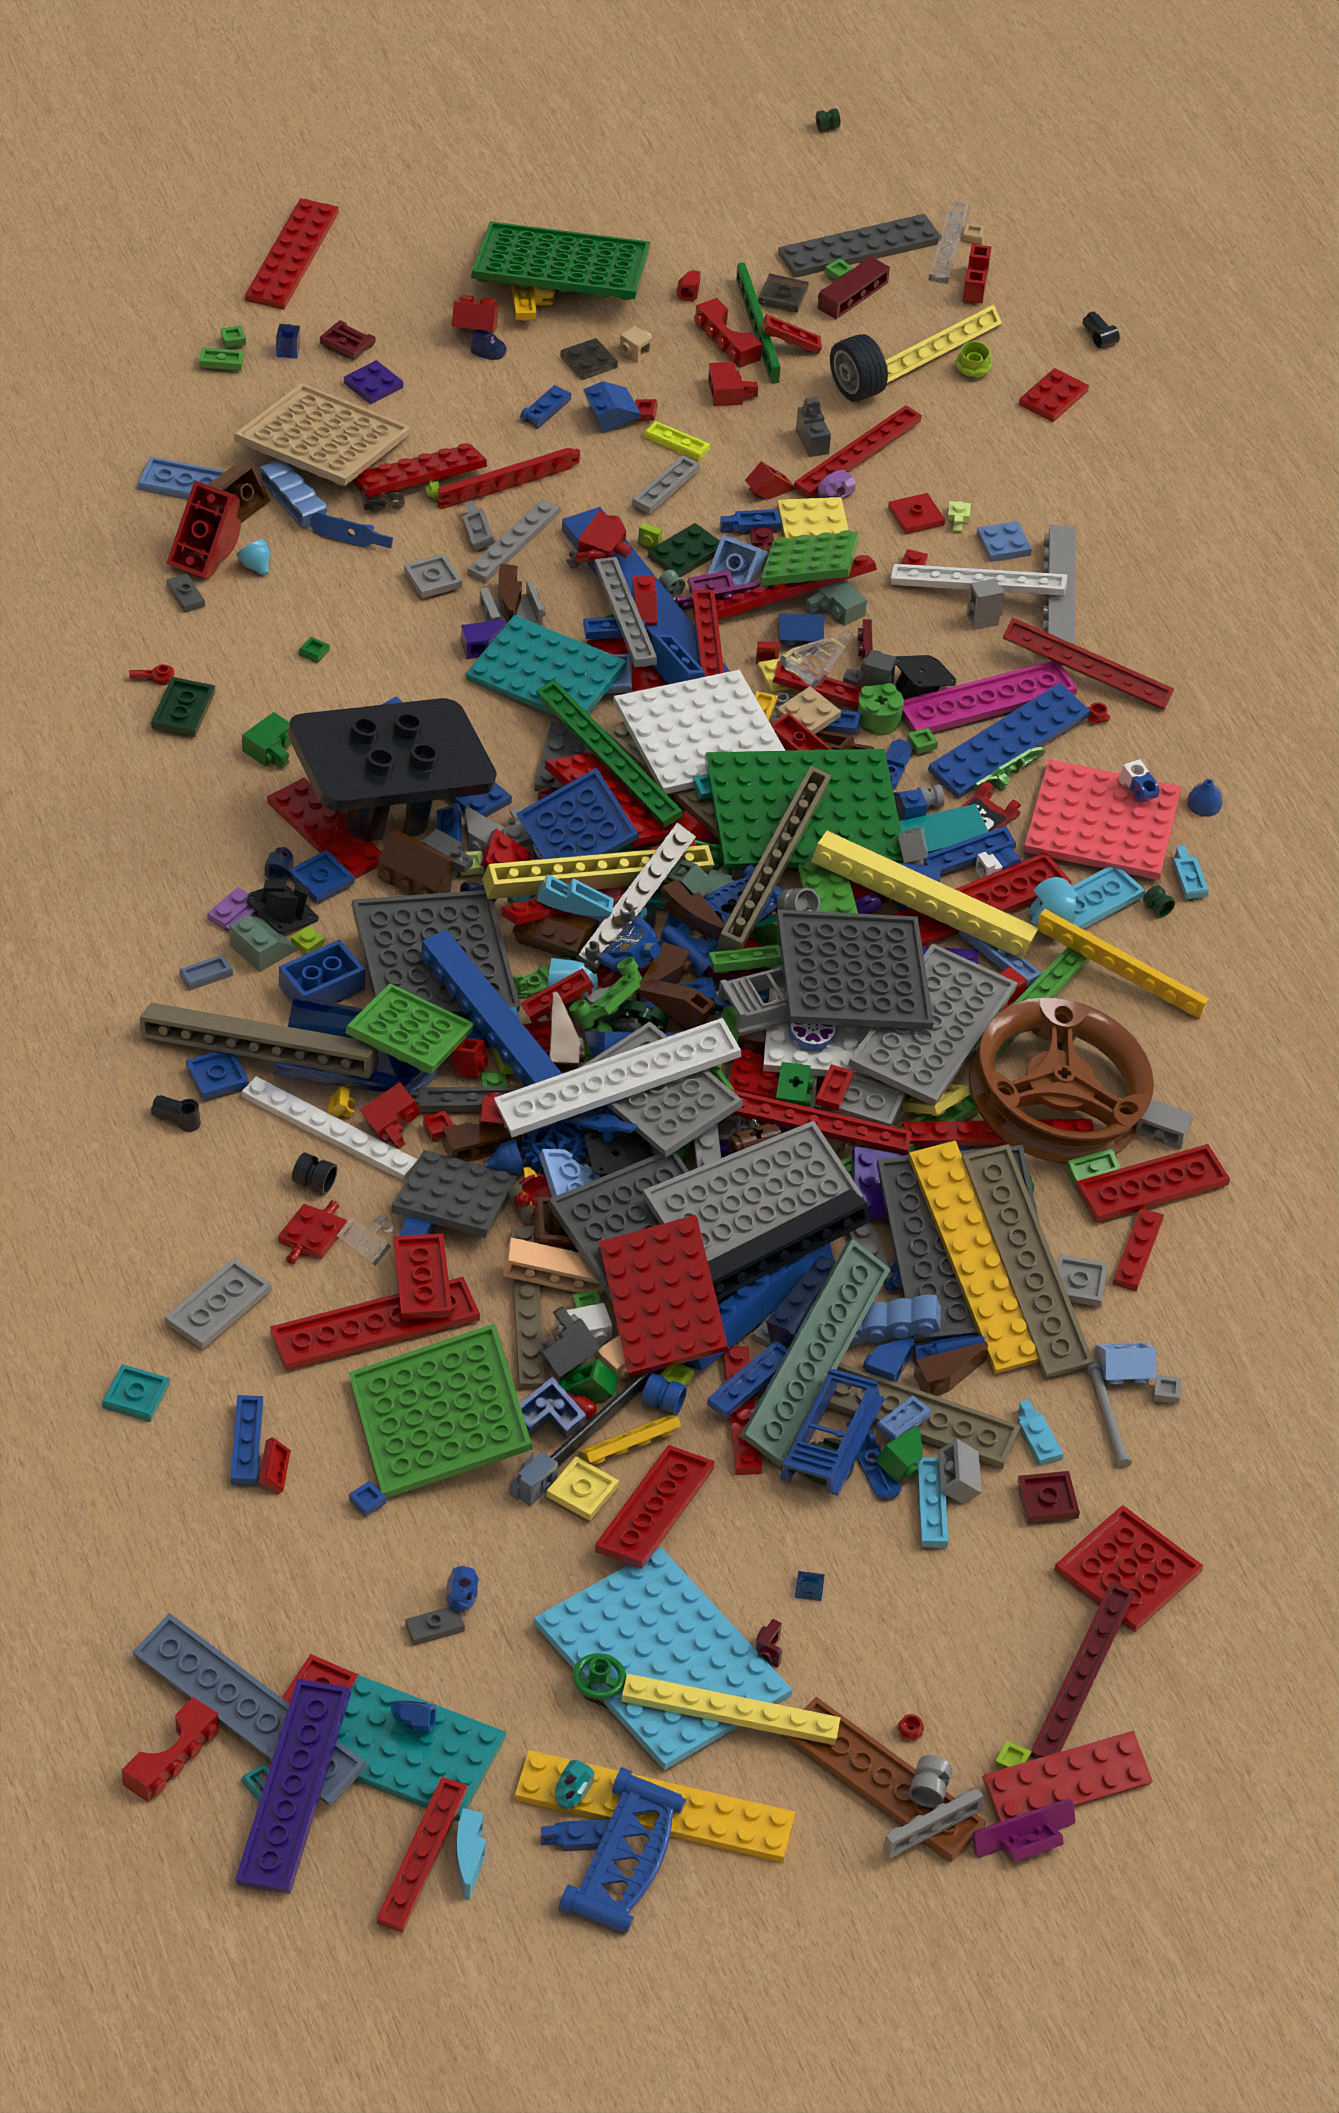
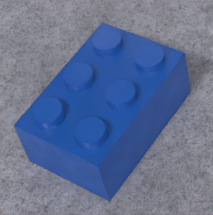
M337 940L279 966V987L302 1015L305 1016L365 989V968L341 940Z

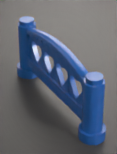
M749 865L742 873L744 878L724 885L704 898L713 911L720 915L721 921L725 925L731 914L723 912L721 907L727 906V903L730 901L737 904L739 900L737 895L743 893L757 866ZM777 885L757 923L774 911L777 913V899L783 891ZM683 922L677 928L671 925L667 926L661 933L663 940L666 943L690 950L689 961H692L691 967L695 969L694 974L699 978H707L709 967H711L709 952L719 951L716 950L718 941L707 936V941L691 937L688 932L694 930Z
M621 1767L611 1792L621 1798L580 1888L567 1885L561 1897L558 1911L567 1915L572 1912L621 1933L623 1931L628 1933L634 1917L629 1915L630 1911L644 1896L655 1879L668 1847L672 1816L675 1813H682L686 1799L679 1793L633 1776L632 1771ZM656 1812L659 1815V1819L654 1821L655 1828L651 1831L644 1829L636 1818V1814ZM641 1835L648 1837L649 1842L643 1845L645 1851L642 1854L634 1853L624 1839ZM635 1859L638 1862V1866L633 1868L634 1875L626 1878L614 1864V1861ZM623 1882L628 1886V1889L622 1892L623 1899L616 1902L602 1885Z

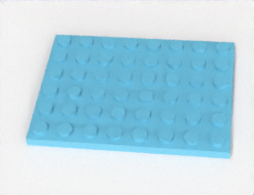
M661 1547L656 1549L643 1569L627 1565L534 1617L533 1624L573 1669L581 1658L594 1653H603L621 1662L625 1668L626 1677L627 1674L773 1704H779L792 1696V1688L762 1656L758 1657L757 1650ZM590 1663L581 1670V1678L589 1676ZM611 1665L610 1677L618 1680V1673ZM594 1683L589 1686L594 1691L611 1689V1687L605 1684ZM623 1689L611 1698L601 1699L664 1771L740 1727L738 1725L621 1702Z

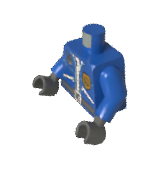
M626 903V908L629 912L626 913L620 909V914L623 921H631L632 924H627L602 953L599 951V944L596 941H590L589 948H585V954L589 960H596L598 958L600 963L615 972H620L617 965L627 957H634L638 964L637 969L640 970L651 958H657L661 952L660 946L656 941L657 935L653 928L640 916H635L634 907L630 903Z

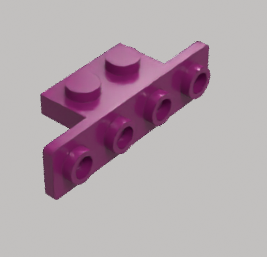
M730 570L695 576L687 580L690 595L676 597L674 601L682 610L693 607L692 590H714L715 600H726L738 593L752 592L760 584L759 581L734 586Z
M1068 1798L974 1831L972 1836L975 1854L977 1857H981L1002 1849L1016 1862L1064 1845L1063 1835L1058 1829L1070 1826L1076 1822L1074 1803Z

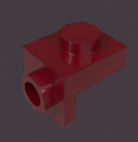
M772 1619L767 1627L763 1626L760 1629L756 1638V1650L758 1657L762 1656L769 1664L779 1667L782 1649L776 1646V1644L780 1640L782 1623Z

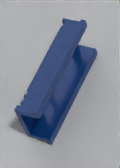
M830 1368L829 1374L787 1459L782 1464L783 1471L780 1479L790 1482L795 1471L823 1478L827 1481L828 1493L838 1496L885 1399L884 1396L879 1395L878 1381ZM837 1382L866 1390L846 1433L842 1430H834L818 1425L837 1388ZM816 1429L835 1434L837 1437H843L837 1452L809 1444Z

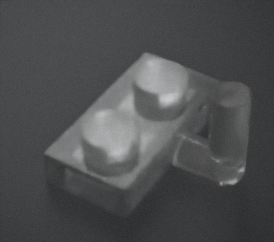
M378 1215L368 1228L354 1217H351L337 1234V1237L376 1266L391 1247L376 1233L380 1228L389 1233L393 1230V1225L384 1215Z

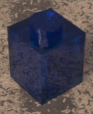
M279 324L276 335V357L297 359L300 349V326Z

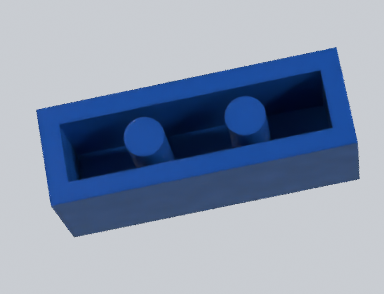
M654 634L651 644L657 656V665H652V667L661 674L666 682L674 684L705 676L706 672L673 635Z

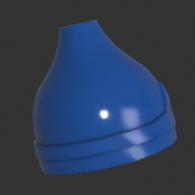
M1206 779L1203 783L1197 784L1189 793L1188 807L1197 815L1213 816L1222 807V794L1211 779Z
M516 1138L509 1139L500 1144L494 1154L486 1161L488 1169L506 1171L512 1175L524 1174L523 1169L525 1167Z

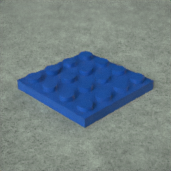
M597 768L516 813L543 859L611 854L640 838Z

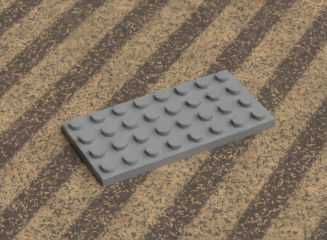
M932 943L924 954L934 1021L932 1029L872 1027L849 1059L848 1066L935 1106L982 1039L990 1021L1002 1010L1016 990L1017 982Z
M814 1121L644 1189L642 1192V1197L660 1224L697 1215L708 1261L849 1189H852L861 1198H864Z

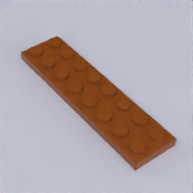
M815 1697L803 1710L841 1717L836 1744L830 1745L781 1734L783 1738L902 1826L910 1823L914 1817L918 1815L924 1816L934 1809L920 1806L910 1799L909 1789L915 1777V1768L818 1697ZM946 1792L943 1803L947 1804L956 1798ZM975 1814L924 1840V1842L952 1862L973 1841L972 1833L985 1828L987 1821L978 1814Z

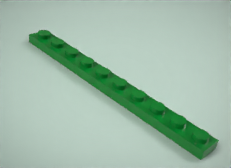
M556 680L536 690L537 697L664 828L683 817L682 810Z

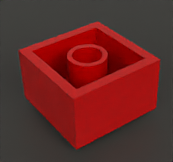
M462 295V297L454 301L451 327L494 331L498 323L499 303L495 302L494 298L483 297L480 300H474V296Z

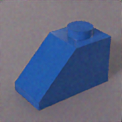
M921 789L893 792L900 821L926 815L927 803Z
M906 1338L876 1346L872 1355L868 1354L864 1360L863 1368L866 1369L865 1372L898 1382L912 1356L914 1339Z

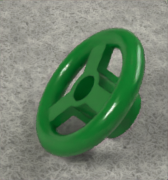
M594 1653L581 1658L576 1663L572 1672V1678L575 1687L583 1695L593 1699H607L617 1695L623 1689L626 1681V1671L621 1662L616 1658L603 1653ZM590 1663L589 1676L581 1679V1670ZM611 1665L618 1673V1680L610 1677ZM594 1683L605 1684L611 1687V1689L594 1691L587 1686Z

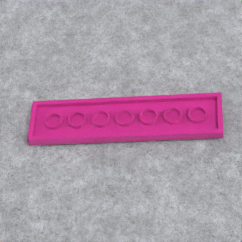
M1049 661L904 699L902 717L912 732L929 728L931 733L1015 711L1059 682L1073 695H1076L1077 687L1061 664Z

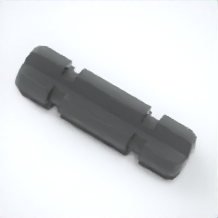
M612 1017L611 1022L607 1023L613 1028L614 1032H634L642 1027L637 1018Z

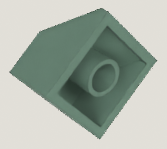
M247 915L230 925V946L259 972L297 951V947L283 934L277 933L266 920Z

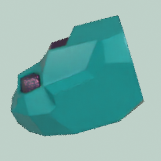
M570 1760L555 1788V1800L559 1807L565 1810L572 1809L584 1800L594 1781L595 1772L589 1765L578 1760Z

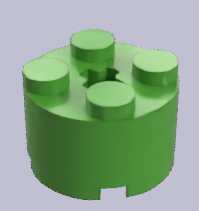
M886 683L884 685L864 686L861 689L857 712L861 713L860 727L863 730L867 728L872 730L871 734L887 735L896 731L898 725L900 726L904 700L901 693L896 690L895 685Z

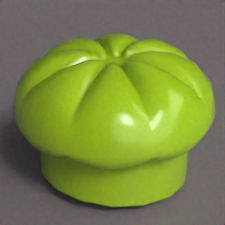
M977 341L965 343L961 348V353L957 355L955 360L957 369L967 377H982L989 373L993 366L989 348Z

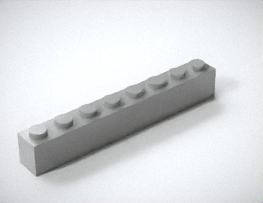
M1050 525L1049 533L1044 534L1043 545L1047 546V548L1044 547L1043 560L1047 562H1044L1043 573L1067 574V586L1064 596L1043 594V604H1047V606H1043L1042 618L1046 619V621L1043 620L1042 630L1075 644L1076 527Z

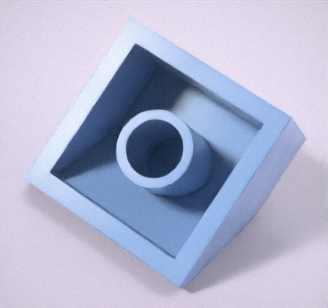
M722 535L708 574L730 570L734 586L754 582L760 575L769 552Z
M1146 1342L1096 1344L1098 1363L1102 1366L1101 1375L1103 1379L1109 1380V1384H1124V1379H1134V1383H1148L1149 1378H1156V1348Z

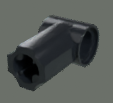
M1092 311L1083 318L1082 324L1093 335V341L1097 348H1103L1119 342L1120 334L1115 325L1109 326L1099 314Z
M157 1095L153 1100L152 1115L179 1123V1127L184 1131L191 1132L200 1127L201 1120L197 1101L193 1099L178 1101L162 1095Z

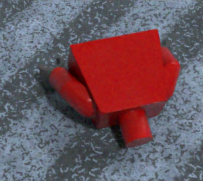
M598 511L578 539V553L575 551L569 552L571 559H566V562L570 568H576L583 562H595V559L615 557L616 554L626 559L630 556L633 547L625 543L626 530L619 516L606 515L603 511Z

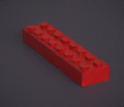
M789 712L771 724L786 751L833 750Z

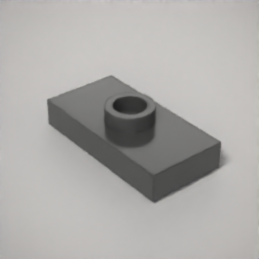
M187 573L167 579L168 588L184 612L205 606V600Z
M451 1607L405 1619V1625L413 1645L465 1631V1625L460 1613Z

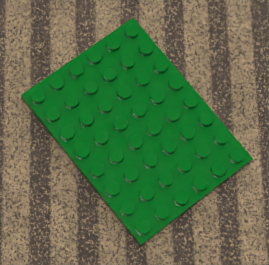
M490 221L472 268L471 279H477L480 282L495 281L503 285L511 283L517 284L520 287L535 286L542 290L558 289L561 292L574 291L582 295L598 294L605 298L613 296L620 297L623 300H631L636 298L651 241Z
M885 749L706 752L704 758L724 869H746L749 865L754 867L758 865L810 766L832 776L827 791L786 868H798V865L811 861L817 844L826 831L896 863H904L898 839L901 828Z

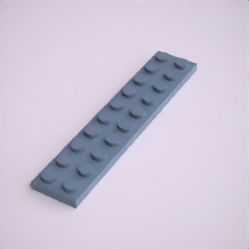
M168 1613L133 1651L134 1656L189 1699L194 1697L217 1712L220 1723L272 1762L289 1703L172 1614ZM338 1740L319 1798L330 1807L367 1767L363 1759Z

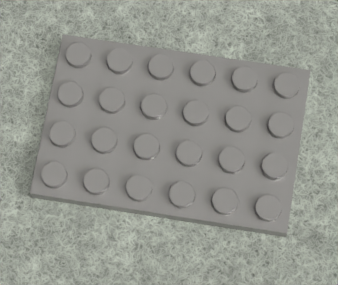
M648 1022L581 1067L668 1036L651 1022ZM705 1069L606 1104V1106L625 1122L637 1124L638 1128L635 1131L665 1157H668L741 1108L743 1103L740 1097Z

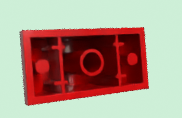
M194 480L166 564L205 579L210 578L216 572L221 559H226L230 555L238 541L241 529L240 519L236 517L238 497Z

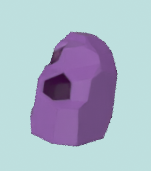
M838 470L826 476L820 482L818 494L822 498H843L855 491L856 483L853 476L848 472Z

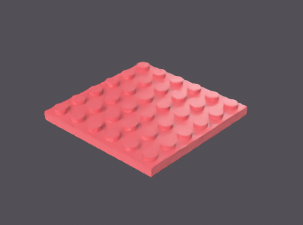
M1048 759L1025 842L1024 852L1035 855L1047 853L1050 858L1103 869L1113 867L1114 871L1115 868L1124 870L1127 874L1160 880L1182 786L1156 781L1159 786V796L1140 803L1136 800L1133 791L1127 785L1123 786L1120 783L1119 773Z

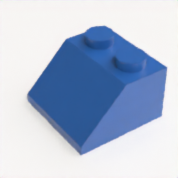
M601 381L583 389L588 406L602 433L642 417L627 387Z
M778 614V641H783V645H796L797 641L805 642V646H818L819 642H824L825 615Z

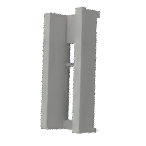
M782 967L726 981V979L720 981L719 991L715 993V996L719 1002L728 999L738 1014L735 1030L739 1036L789 1023L787 1001L784 998V993H781L778 986L784 985ZM774 988L777 998L780 1000L764 1004L757 992Z

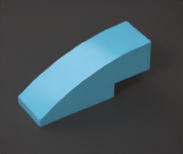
M547 874L539 885L537 894L538 902L569 913L588 916H610L613 911V898L574 878L569 884H566Z
M463 1808L458 1824L456 1861L459 1884L464 1899L470 1900L486 1856L487 1839L481 1838L484 1829V1813Z

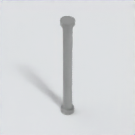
M1092 1363L1086 1369L1088 1375L1092 1377L1117 1459L1115 1462L1118 1468H1127L1132 1464V1461L1124 1448L1101 1375L1102 1366L1100 1363Z

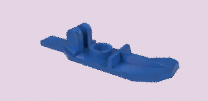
M321 512L312 515L310 526L314 533L363 547L375 544L392 548L393 537L375 532L373 525L359 524L344 520V518L328 516ZM349 529H352L355 532V534H351L349 532Z
M901 739L891 742L886 755L893 790L897 788L913 751L910 742Z
M591 1110L556 1122L557 1124H575L579 1130L585 1127L598 1130V1132H602L603 1139L606 1142L616 1138L620 1134L619 1131L631 1133L638 1128L637 1124L620 1121L617 1116Z
M851 1421L847 1422V1427H849ZM869 1432L859 1451L857 1460L877 1497L888 1499L898 1496L902 1490L900 1484L896 1483L875 1460L868 1459H877L882 1452L879 1444L875 1441L874 1433Z

